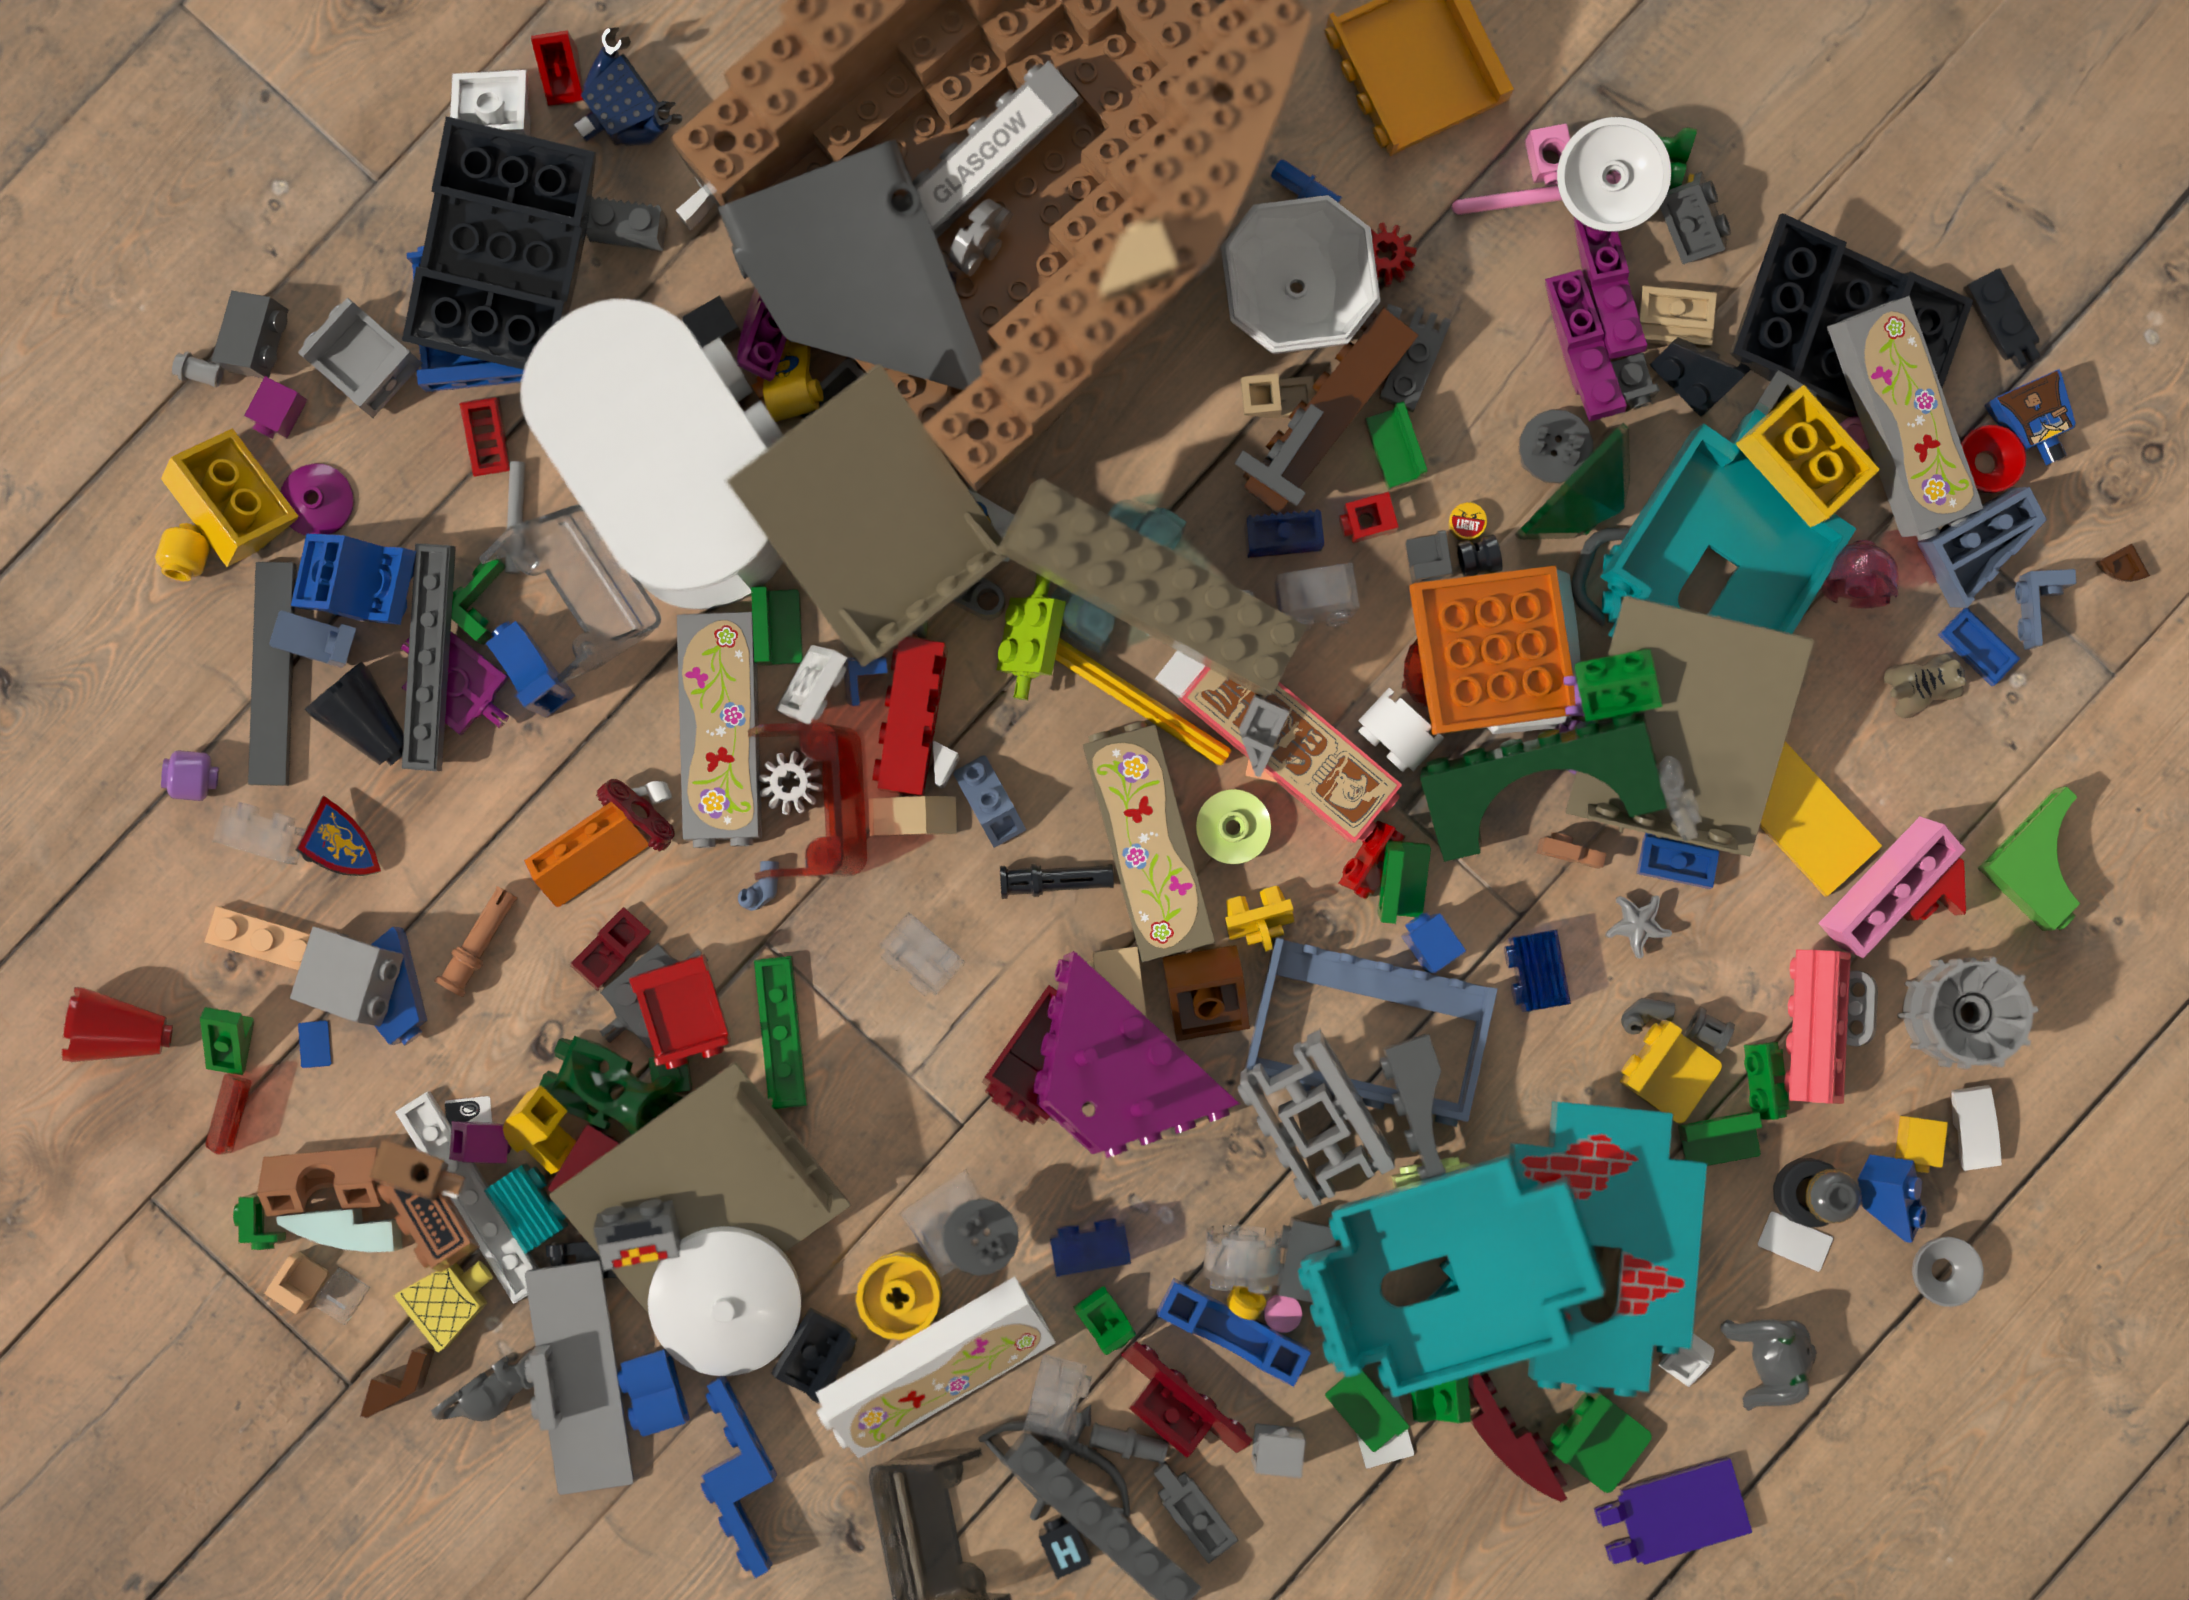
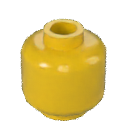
M181 523L179 527L168 528L162 533L155 555L156 563L162 568L161 572L165 576L178 581H190L192 577H197L204 572L211 545L195 525Z

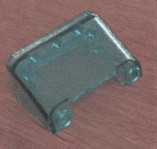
M1124 499L1117 502L1107 514L1173 551L1184 536L1186 521L1165 508L1132 499ZM1058 585L1050 598L1066 602L1061 631L1101 657L1111 642L1108 636L1114 627V615Z

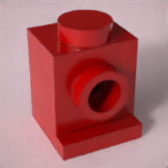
M1389 492L1345 503L1343 507L1345 514L1339 515L1342 533L1344 537L1351 535L1353 543L1386 534L1390 535L1399 528ZM1362 515L1370 516L1373 521L1370 527H1363L1359 522V517Z

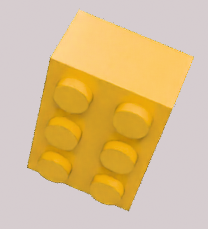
M1804 385L1788 394L1735 443L1810 528L1827 520L1880 470Z

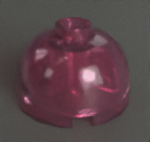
M1858 540L1853 544H1848L1838 552L1834 559L1831 571L1822 585L1823 595L1837 604L1838 597L1851 599L1853 601L1849 607L1852 608L1886 606L1890 604L1891 596L1894 595L1897 598L1899 593L1900 580L1897 563L1889 552L1872 541Z

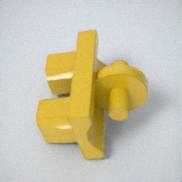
M1277 885L1260 891V898L1263 907L1249 910L1245 896L1226 900L1227 917H1225L1230 941L1246 936L1248 946L1262 942L1265 952L1273 950L1271 939L1283 936L1282 926L1295 922L1291 900H1285L1283 893Z

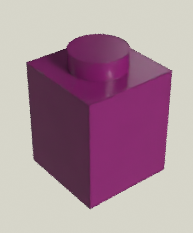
M264 376L244 416L255 423L252 429L271 439L274 438L275 434H278L288 439L307 399L298 392Z
M452 1121L450 1160L465 1163H507V1154L510 1153L512 1147L504 1136L503 1124Z

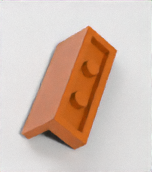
M610 802L525 859L524 862L536 885L555 907H560L646 849L648 841L635 824L630 822L624 813L615 804Z

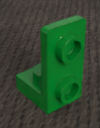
M493 557L490 561L488 559L482 561L472 573L474 578L465 588L461 586L453 592L451 619L476 642L485 645L492 637L491 632L486 628L490 621L474 607L469 612L467 609L505 569V564L496 557Z

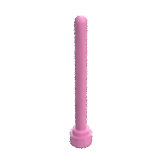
M1611 171V174L1607 175L1606 179L1609 183L1616 184L1621 180V175L1617 171ZM1558 186L1460 199L1453 203L1452 210L1455 214L1461 215L1560 201L1562 198Z

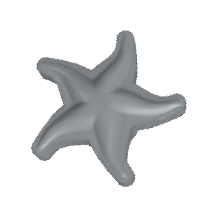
M1622 896L1616 898V903L1621 906L1623 918L1605 934L1607 938H1612L1615 935L1629 937L1630 945L1636 958H1643V946L1648 937L1663 938L1672 935L1670 929H1663L1654 920L1659 908V896H1653L1649 904L1640 908Z

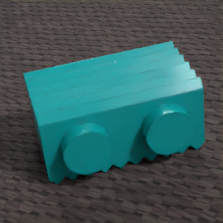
M527 1163L517 1167L484 1190V1193L525 1254L568 1227V1223L564 1220L567 1217L551 1200L544 1189L547 1185L545 1177L536 1166L530 1168Z

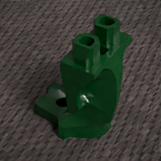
M574 1036L573 1040L564 1038L558 1040L554 1053L555 1057L563 1060L562 1066L558 1073L548 1070L543 1075L539 1084L568 1113L608 1130L611 1125L609 1122L611 1116L618 1120L632 1135L685 1098L673 1092L676 1083L675 1079L668 1076H659L652 1083L643 1082L631 1072L633 1062L600 1043ZM604 1061H607L609 1064V1070L606 1073L600 1071V1064ZM622 1087L625 1088V1091L618 1099H612L611 1092ZM588 1103L599 1110V1112L594 1113L590 1111Z

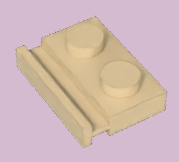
M1642 286L1640 289L1638 315L1646 342L1670 345L1679 337L1694 343L1697 348L1710 349L1713 342L1712 330L1714 329L1717 293Z

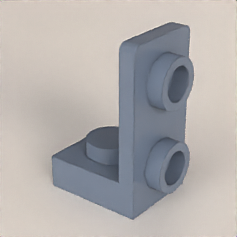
M2075 569L2030 571L2019 576V582L2015 586V598L2017 603L2021 604L2022 618L2018 621L2017 631L2020 641H2023L2025 650L2035 649L2043 645L2040 596L2063 595L2064 589L2076 584Z
M280 611L269 645L276 649L343 668L348 658L356 628L341 624L338 628L289 612Z
M983 755L954 771L953 775L994 848L1026 831L1022 820L986 756Z

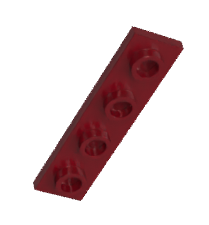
M1135 1341L1122 1353L1121 1356L1149 1379V1382L1128 1409L1186 1458L1194 1452L1208 1431H1211L1235 1453L1240 1452L1251 1444L1253 1439L1246 1434V1429L1241 1423L1235 1419L1227 1418L1216 1409V1403L1209 1396L1198 1393L1190 1387L1186 1377L1179 1371L1169 1369L1159 1360L1158 1354L1151 1347Z

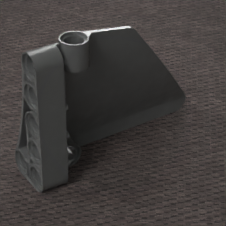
M896 139L718 207L733 245L731 246L732 252L743 278L749 277L782 334L788 340L871 364H881L885 368L965 390L982 375L980 365L983 363L920 195L913 185ZM898 189L908 192L911 199L910 206L903 212L894 209L891 203L892 194Z

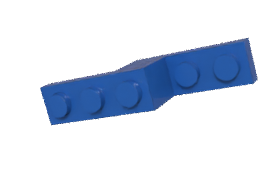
M720 1376L707 1385L709 1392L706 1394V1398L715 1414L721 1413L727 1426L723 1430L730 1445L733 1448L738 1446L741 1452L707 1469L702 1475L704 1482L701 1483V1488L710 1504L715 1502L722 1514L719 1517V1523L728 1538L733 1536L740 1550L736 1551L741 1566L746 1572L751 1570L754 1577L757 1578L768 1572L773 1563L739 1499L774 1481L778 1474L727 1377Z

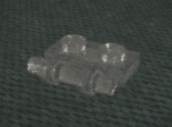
M1668 756L1659 764L1660 784L1683 842L1698 837L1696 823L1702 822L1698 811L1700 807L1692 788L1685 790L1683 786L1684 780L1681 763L1676 758Z

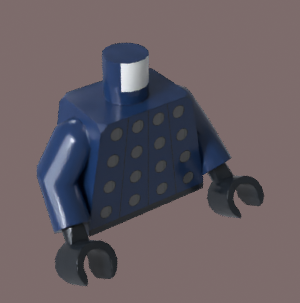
M619 27L607 29L602 35L604 46H602L592 64L583 85L584 91L581 94L582 99L591 112L576 121L574 126L585 142L605 131L614 145H650L668 129L669 124L677 125L681 123L682 115H670V109L676 103L668 101L658 102L624 53L619 56L618 50H624L630 46V38L622 37L617 43L615 37Z

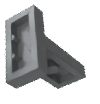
M1310 404L1306 411L1301 407L1297 410L1287 425L1293 429L1286 442L1278 439L1266 457L1272 461L1269 467L1245 451H1242L1235 465L1297 506L1306 492L1281 475L1322 416L1323 411Z

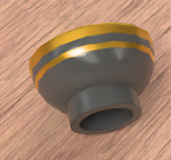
M1826 1169L1817 1173L1810 1180L1806 1190V1203L1810 1212L1818 1220L1828 1224L1842 1223L1851 1219L1858 1212L1861 1204V1190L1857 1182L1848 1173L1839 1169Z

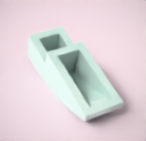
M362 1208L331 1209L277 1216V1224L319 1244L343 1250L362 1252H394L403 1248L401 1229L395 1219L363 1222Z

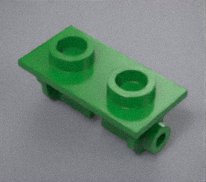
M1778 1042L1744 1045V1065L1748 1075L1749 1104L1752 1111L1759 1112L1761 1120H1778L1779 1118L1787 1117V1110L1790 1109L1788 1092L1785 1090L1784 1083L1775 1084L1774 1082L1775 1076L1785 1075L1783 1049H1779Z

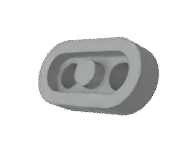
M1862 971L1850 972L1847 1045L1850 1046L1866 1045L1874 1038L1876 1033L1878 986L1870 974ZM1857 983H1862L1865 987V993L1861 997H1856L1853 993V987ZM1856 1020L1863 1024V1031L1859 1035L1854 1034L1851 1030V1025Z

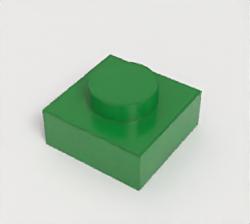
M655 1057L649 1058L651 1083L659 1076H668L676 1080L673 1089L674 1093L692 1090L689 1063L676 1068L666 1069L665 1064L656 1066Z

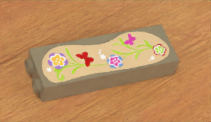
M1140 721L1124 726L1126 733L1111 736L1110 731H1103L1088 736L1089 743L1083 744V750L1141 962H1146L1215 943L1156 725L1147 727L1146 721Z

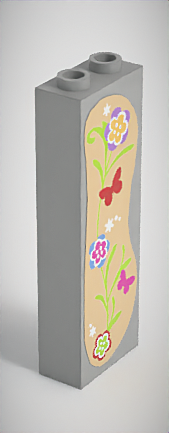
M1907 296L1887 302L1827 326L1876 466L1880 469L1878 473L1901 538L1917 536L1918 541L1931 538L1940 534L1938 527L1945 524L1953 526L1970 517L1971 513L1983 509L1910 297Z
M752 612L677 615L683 840L693 841V848L716 847L715 840H730V846L734 847L753 846V839H762L761 782L759 781L761 773L757 664L754 662Z

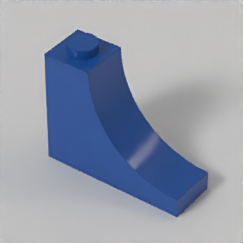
M507 621L492 631L491 636L493 638L486 642V645L511 679L518 693L516 697L525 708L547 718L576 696L522 624L517 621L510 624Z

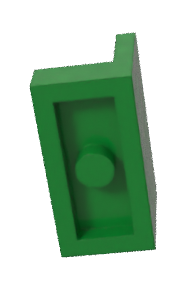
M1404 401L1397 403L1392 410L1365 418L1364 422L1387 489L1391 490L1423 479L1428 470Z
M751 587L754 662L758 666L801 664L803 651L800 592L797 589L769 591L767 587Z
M1389 840L1385 845L1377 911L1381 923L1396 924L1397 916L1417 917L1423 913L1431 854L1429 844Z
M1748 1111L1678 1125L1684 1160L1707 1163V1166L1760 1156L1761 1150L1756 1131L1757 1128H1762L1759 1112Z
M1363 1370L1359 1374L1348 1377L1344 1376L1325 1393L1329 1402L1372 1452H1376L1394 1435L1397 1434L1399 1437L1410 1428L1405 1419Z

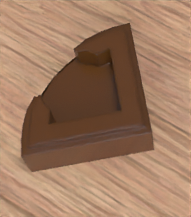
M2129 544L2095 562L2101 571L2118 581L2134 582L2150 576L2133 544Z

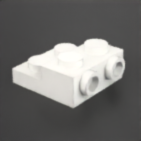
M512 70L452 74L450 117L530 136L531 118L528 111L529 78L527 71Z

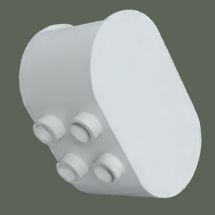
M612 299L586 305L568 314L550 328L534 348L524 370L521 384L523 412L531 430L621 567L639 580L658 599L676 607L696 610L723 607L740 601L751 595V587L764 586L783 563L782 558L725 480L782 438L783 434L761 401L744 412L737 404L738 401L753 391L721 339L717 338L701 349L690 330L674 315L652 304L629 299Z

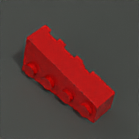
M905 637L898 643V649L894 648L891 661V670L894 671L893 683L888 685L885 697V707L889 708L887 722L881 723L878 741L879 744H883L882 759L875 760L872 781H878L877 788L880 791L911 796L925 795L948 656L947 647L943 642Z

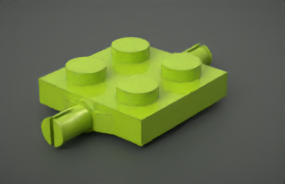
M1037 573L1033 594L1026 598H1010L1009 606L1005 613V627L1002 643L998 649L996 669L997 671L1017 676L1012 698L1025 701L1029 699L1032 679L1040 675L1052 676L1066 605L1065 601L1048 597L1050 580Z

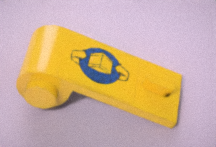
M787 339L773 380L769 382L764 379V401L767 411L774 422L816 411L819 409V402L824 399L819 381L817 379L812 380L809 373L811 346Z

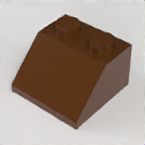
M1237 945L1162 958L1176 1041L1250 1029L1244 976Z

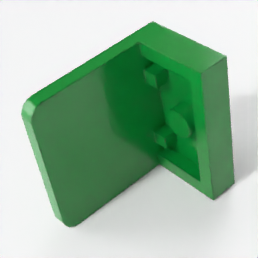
M1586 1392L1576 1402L1573 1408L1574 1414L1566 1424L1562 1423L1555 1430L1550 1438L1552 1443L1548 1449L1603 1492L1611 1493L1650 1443L1652 1434L1600 1392L1589 1394Z

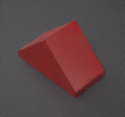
M569 31L532 35L531 42L547 105L552 106L584 101L581 97L583 85L578 49Z

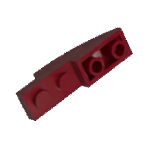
M1487 1372L1482 1375L1480 1373L1469 1375V1390L1479 1406L1478 1409L1471 1412V1423L1493 1453L1528 1485L1561 1503L1568 1498L1562 1488L1568 1486L1557 1465L1552 1468L1548 1465L1543 1455L1548 1453L1549 1450L1539 1433L1531 1434L1525 1426L1512 1432L1511 1429L1517 1425L1507 1407L1503 1406L1499 1409L1492 1395L1498 1393Z

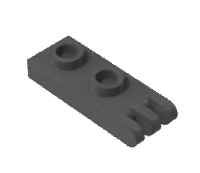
M1417 306L1409 328L1419 336L1389 373L1379 399L1393 405L1404 401L1406 409L1412 413L1416 408L1452 321L1444 318L1439 330H1436L1433 326L1438 314L1431 312L1426 325L1419 323L1424 314V308Z

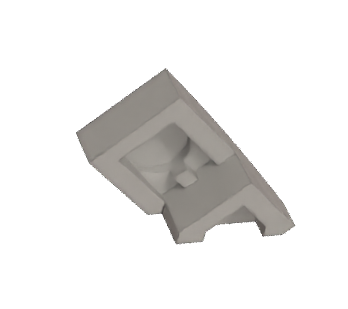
M1254 694L1239 727V731L1256 776L1261 777L1290 711L1288 708Z

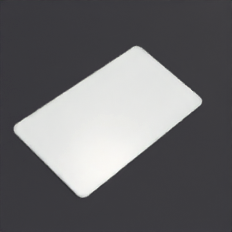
M1771 1212L1758 1241V1246L1818 1272L1821 1270L1833 1238L1813 1228L1789 1221L1785 1216Z

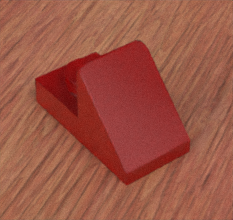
M1960 857L1903 916L1907 921L1919 919L1924 921L1929 918L1939 907V904L1936 902L1937 900L1954 915H1965V865Z

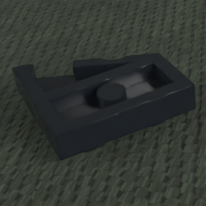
M1679 337L1650 364L1660 377L1700 417L1705 415L1751 370L1742 363L1734 366L1719 359L1720 354L1708 349H1699L1694 343Z

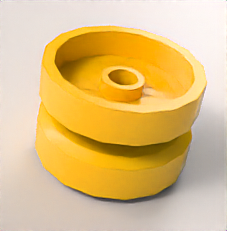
M896 1251L881 1256L867 1268L858 1283L856 1302L860 1317L870 1330L883 1338L903 1340L914 1336L930 1326L941 1306L943 1289L938 1272L928 1260L916 1253ZM901 1287L902 1293L908 1294L907 1298L902 1301L897 1300L893 1294L895 1288Z

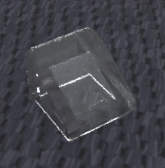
M338 1267L317 1294L315 1306L343 1325H347L370 1290V1287Z

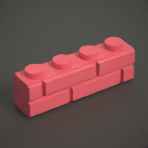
M1796 949V957H1793L1790 962V976L1795 982L1794 995H1791L1788 1001V1013L1790 1017H1793L1792 1032L1788 1034L1786 1039V1050L1791 1055V1067L1786 1072L1784 1078L1785 1090L1789 1092L1790 1101L1844 1104L1851 953Z

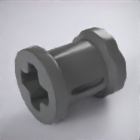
M1699 1007L1688 1024L1685 1037L1689 1039L1695 1037L1713 1046L1714 1052L1721 1054L1733 1035L1735 1024L1732 1022L1725 1024L1706 1014V1009Z

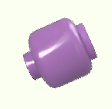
M175 751L170 759L164 758L161 788H166L168 795L173 799L203 801L207 797L209 789H217L219 767H211V758L206 753Z

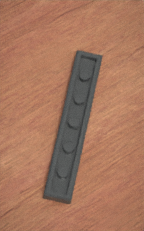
M415 543L416 556L413 574L402 769L442 771L456 546Z
M256 562L248 785L289 786L293 653L273 648L269 645L278 613L285 611L295 614V607L291 606L296 584V564L293 562Z

